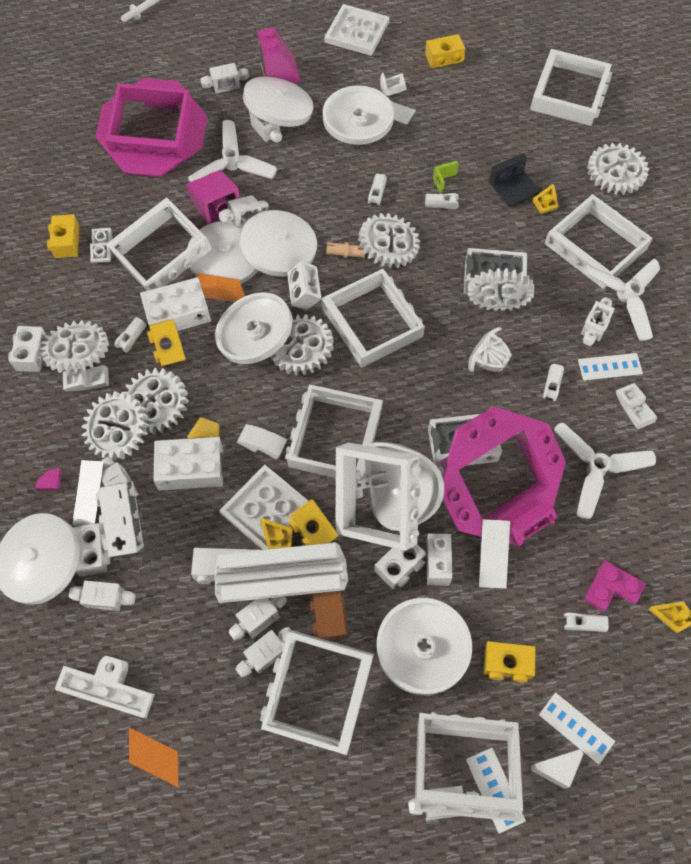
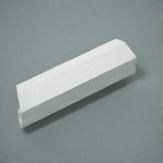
M337 543L220 554L217 557L214 572L215 595L219 603L345 590L348 582L346 559L340 545Z

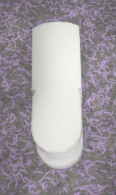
M378 173L375 175L368 204L372 202L380 206L387 180L385 175Z
M456 193L426 194L425 208L455 210L459 207L457 202L459 195Z
M135 317L127 329L116 339L115 347H121L124 352H129L136 339L147 327L146 323Z
M557 364L550 366L543 393L544 399L549 397L556 401L564 372L563 366Z
M579 613L564 614V617L567 618V625L564 626L565 630L608 631L607 616ZM576 619H581V625H576Z

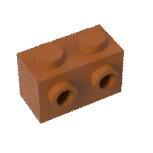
M343 591L313 593V599L310 600V608L312 614L315 613L316 622L313 623L314 636L327 641L349 638Z

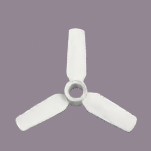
M224 120L223 158L188 177V180L192 182L224 168L228 170L239 168L255 175L273 179L277 168L247 155L239 156L235 123L230 120Z
M656 259L650 261L627 283L590 265L586 266V275L616 290L618 298L622 302L627 303V309L639 340L646 341L653 338L644 304L638 296L643 294L645 286L660 270L658 261Z
M560 423L554 429L581 460L588 463L586 467L588 476L585 478L577 509V516L590 519L593 516L603 487V477L607 471L619 473L651 467L656 463L653 451L613 454L610 457L603 453L595 454L593 449L566 424ZM595 464H599L602 469L597 468Z

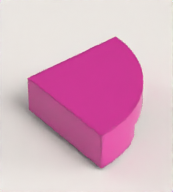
M56 468L44 473L38 479L35 489L37 491H59L62 470Z

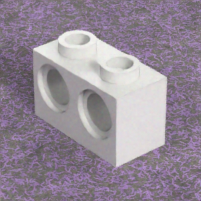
M300 261L287 273L292 306L307 311L321 300L317 267Z
M17 327L16 334L13 335V348L8 355L9 363H11L16 371L40 372L43 361L40 348L43 347L42 342L46 341L45 336H47L42 327Z
M99 523L73 527L80 545L79 562L75 572L80 577L107 572L110 557L103 547V538H106L104 529H101ZM96 536L92 542L87 543L89 537ZM92 557H97L93 564H88Z
M428 534L426 541L427 585L449 586L451 583V534Z
M417 544L406 551L392 548L375 564L374 571L393 590L397 586L401 588L410 579L408 575L413 570L418 572L425 565L426 552ZM412 553L415 555V559L407 560L404 554ZM397 568L400 573L393 576L388 573V569Z

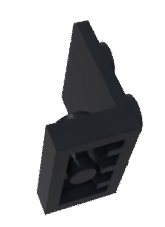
M524 153L499 163L491 169L489 183L508 207L538 195L540 192L524 171L527 157Z

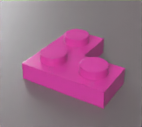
M604 560L583 600L603 612L606 611L614 593L635 605L646 583Z

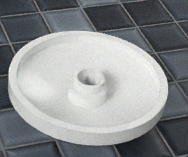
M257 77L245 85L243 101L246 107L260 119L279 126L293 127L302 125L311 118L313 112L312 99L302 88L294 83L276 77Z
M367 86L342 88L334 92L326 100L323 107V123L326 130L334 138L348 144L361 145L375 142L390 131L394 121V108L389 98L379 90Z
M270 210L254 215L245 223L241 232L240 246L245 259L254 268L268 275L284 277L288 276L287 273L300 261L309 264L313 262L317 250V239L310 225L302 218L289 212Z
M218 221L201 228L199 231L207 238L212 249L190 267L192 273L195 276L196 273L239 279L240 284L252 278L258 270L245 259L241 251L240 239L244 226L235 227L230 221ZM193 237L191 238L187 249L195 242H197Z
M254 293L245 296L233 303L221 316L215 331L217 347L227 359L234 363L252 364L262 361L276 353L289 337L293 323L291 311L283 299L271 293Z
M47 513L34 514L16 523L0 543L1 591L14 601L32 605L49 601L63 591L75 574L80 556L79 540L72 526L65 520Z
M431 598L407 600L397 605L386 615L378 631L377 656L382 670L396 686L416 695L442 693L453 687L462 678L469 666L472 655V640L469 629L458 612L441 601Z

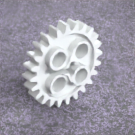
M611 143L610 147L604 144L603 149L598 147L597 151H593L587 169H589L588 175H591L590 180H596L595 186L600 184L602 185L601 190L607 188V193L614 190L615 195H617L618 191H621L624 195L626 190L632 193L633 189L637 191L639 186H643L648 176V162H644L645 157H639L641 152H634L635 148L628 149V145L622 147L621 143L615 147Z
M380 213L379 218L373 215L372 219L367 218V221L363 222L358 241L361 242L360 247L364 248L363 253H369L368 259L375 258V264L380 261L381 266L387 263L389 268L392 267V264L399 268L400 264L406 266L407 262L411 263L413 258L415 259L420 248V240L417 239L419 234L414 233L415 228H409L410 222L403 223L404 218L398 220L397 215L391 218L389 213L386 217Z
M497 268L496 272L489 269L488 273L481 272V276L475 275V279H470V283H468V297H470V301H474V305L479 304V308L486 307V310L494 308L496 311L498 309L505 311L508 308L512 311L513 307L519 309L520 305L526 306V302H531V298L534 297L533 280H529V276H523V272L516 274V270L508 272V268L504 271H500ZM499 282H501V284H502V297H503V299L500 298V285H499Z
M305 314L303 319H300V316L297 315L296 320L292 319V329L286 342L276 353L271 355L275 366L278 365L281 371L286 369L287 374L293 370L295 376L298 375L299 371L306 375V370L314 373V367L321 369L320 363L327 364L325 357L331 358L330 351L334 350L332 332L328 329L327 324H323L322 319L316 322L315 316L309 320L307 314Z
M81 320L79 324L73 321L72 325L64 323L63 328L57 326L58 331H50L52 336H45L46 341L42 342L43 347L40 348L42 358L47 367L50 366L52 370L57 369L58 373L65 370L66 374L74 370L76 374L80 368L83 371H86V366L93 368V362L100 363L99 357L105 358L104 352H108L107 346H109L102 327L99 328L97 324L92 325L91 321L84 324L83 320Z
M154 368L152 374L146 369L145 376L138 373V380L131 378L133 384H126L129 391L124 393L135 397L138 401L143 399L140 406L146 409L143 413L148 415V418L144 422L149 424L148 427L143 428V431L147 433L150 431V433L155 435L158 429L162 434L164 427L171 430V423L178 425L176 418H183L180 412L187 411L183 404L189 402L184 397L188 395V392L184 389L186 386L183 382H180V378L171 371L167 373L165 369H162L159 373L156 368ZM155 385H158L157 389L152 390ZM172 397L171 402L165 404L166 400ZM157 412L156 416L150 419L151 415Z
M115 391L113 396L106 393V399L98 397L99 404L92 403L93 410L87 409L90 416L83 418L88 422L82 425V428L87 430L82 436L88 438L84 443L90 446L89 450L95 452L94 455L104 459L110 457L116 461L117 457L124 459L125 453L131 456L132 448L138 450V442L144 443L141 435L148 434L143 431V428L149 426V424L144 422L148 415L143 413L146 409L140 406L141 402L136 400L135 397L124 392L119 394ZM104 421L114 425H121L126 428H131V430L126 431L117 427H110L105 424H100V422Z

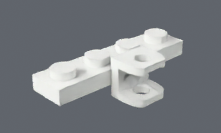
M104 656L101 659L95 675L63 666L55 687L57 691L142 718H147L155 695L124 685L129 667L128 662L109 656Z

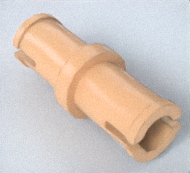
M345 242V244L327 243L326 254L342 255L343 258H347V256L365 258L364 248L358 245H349L348 242Z

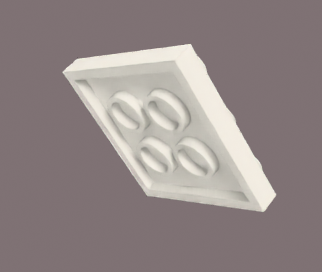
M343 4L324 37L325 43L372 56L389 23V17Z
M264 465L220 509V514L262 550H268L260 518L290 527L288 524L290 519L287 515L305 503L307 499Z

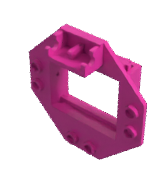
M142 78L133 85L128 83L117 84L115 97L102 105L95 137L125 174L161 178L202 149L208 116L190 96L189 90H185L178 81ZM126 100L144 102L146 107L180 110L182 105L175 141L119 136Z
M491 407L456 429L449 455L439 462L444 470L442 476L444 482L442 501L458 531L482 537L483 519L510 521L509 544L521 546L524 540L548 524L552 525L555 523L554 519L557 518L553 505L566 461L548 423L497 407ZM515 435L537 483L481 518L458 470Z

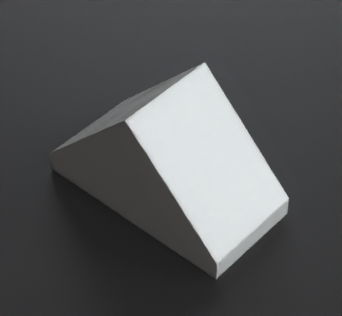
M582 749L536 763L530 767L536 774L566 789L571 786L583 752Z

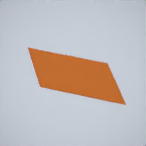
M196 273L205 298L236 302L245 297L239 279Z
M129 727V763L179 788L178 751Z

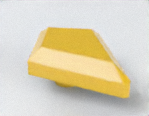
M554 184L533 198V202L540 214L558 209Z
M200 417L187 437L189 439L219 437V424Z
M260 518L268 550L292 547V528Z
M684 601L651 606L649 608L655 616L676 633L691 626V611Z

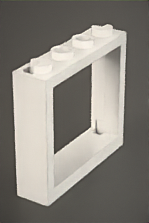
M551 49L534 93L530 110L592 126L594 118H598L601 110L598 107H602L605 98L601 95H606L609 84L605 83L610 82L613 72L609 71L612 64ZM553 66L602 78L592 108L543 96Z
M592 194L548 232L545 244L585 275V268L590 265L618 277L648 249L653 238ZM588 213H591L636 247L634 251L611 271L563 236ZM586 275L588 278H590L592 281L598 284L601 288L604 289L605 287H607L606 285Z
M167 197L106 244L113 255L146 291L166 286L212 249L207 238ZM171 217H174L197 242L146 281L123 255Z
M384 269L321 298L322 310L361 368L422 338L424 335L425 326L422 324V319L417 317L412 304L407 303L402 290L397 289L393 278L389 277ZM381 286L411 330L366 351L337 307Z
M309 384L308 391L302 396L301 403L303 407L302 410L299 409L297 412L296 422L298 424L296 428L292 429L290 440L293 441L291 447L286 449L285 459H287L288 467L336 478V466L298 457L314 400L370 412L362 444L365 446L374 443L383 400ZM359 458L356 470H360L361 477L365 475L364 459Z
M346 443L336 447L337 534L405 551L416 545L417 536H419L418 519L420 516L418 508V498L420 495L419 474L421 468H419V455L354 443ZM356 458L401 466L400 535L355 525Z
M290 630L287 635L284 634L280 643V649H283L281 659H276L273 668L276 677L274 683L270 682L266 696L270 698L267 707L264 706L261 711L260 721H263L261 729L347 755L374 654ZM296 640L362 659L340 740L274 720Z
M433 712L431 714L420 713L417 727L415 811L519 822L523 812L518 723L506 722L505 719L496 721L486 720L483 717L466 718L460 715H437ZM426 733L507 741L510 799L424 790Z

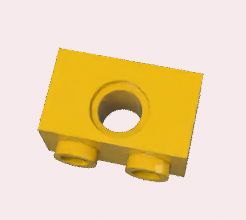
M459 34L426 41L425 55L431 68L463 62L465 46Z
M75 215L51 216V224L48 225L50 239L47 240L48 250L52 252L54 258L78 257L79 224Z
M174 320L149 326L151 331H148L147 334L150 343H155L157 351H153L156 363H161V366L186 360ZM163 338H169L172 342V346L167 350L162 349L160 346Z
M313 499L307 500L287 515L290 519L288 521L289 526L295 533H300L303 537L301 542L304 546L328 544L339 536ZM309 521L315 523L316 528L313 533H309L306 529Z
M487 641L484 646L483 675H489V678L493 680H504V677H511L514 682L527 683L528 679L531 680L535 676V646ZM503 659H512L515 665L514 668H507L504 665Z

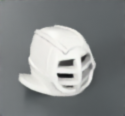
M501 327L489 331L476 345L469 357V371L473 372L476 364L478 368L501 372L508 364L512 353H510L508 346L502 339L495 335V333L502 330Z

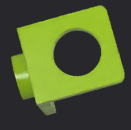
M457 161L434 167L433 180L440 194L444 193V178L457 175Z

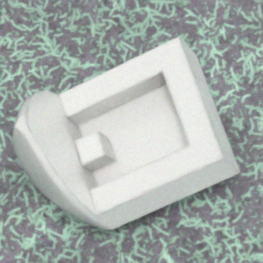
M384 73L381 74L380 85L385 95L390 96L407 90L403 73L386 79Z

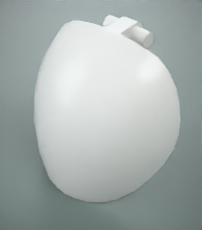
M388 442L368 444L367 446L419 455V468H421L419 474L420 495L418 498V508L420 516L418 525L429 519L440 507L444 495V482L437 466L423 454L400 444ZM364 459L365 475L361 477L360 470H356V498H362L363 489L367 488L370 508L376 519L386 528L400 531L401 466Z

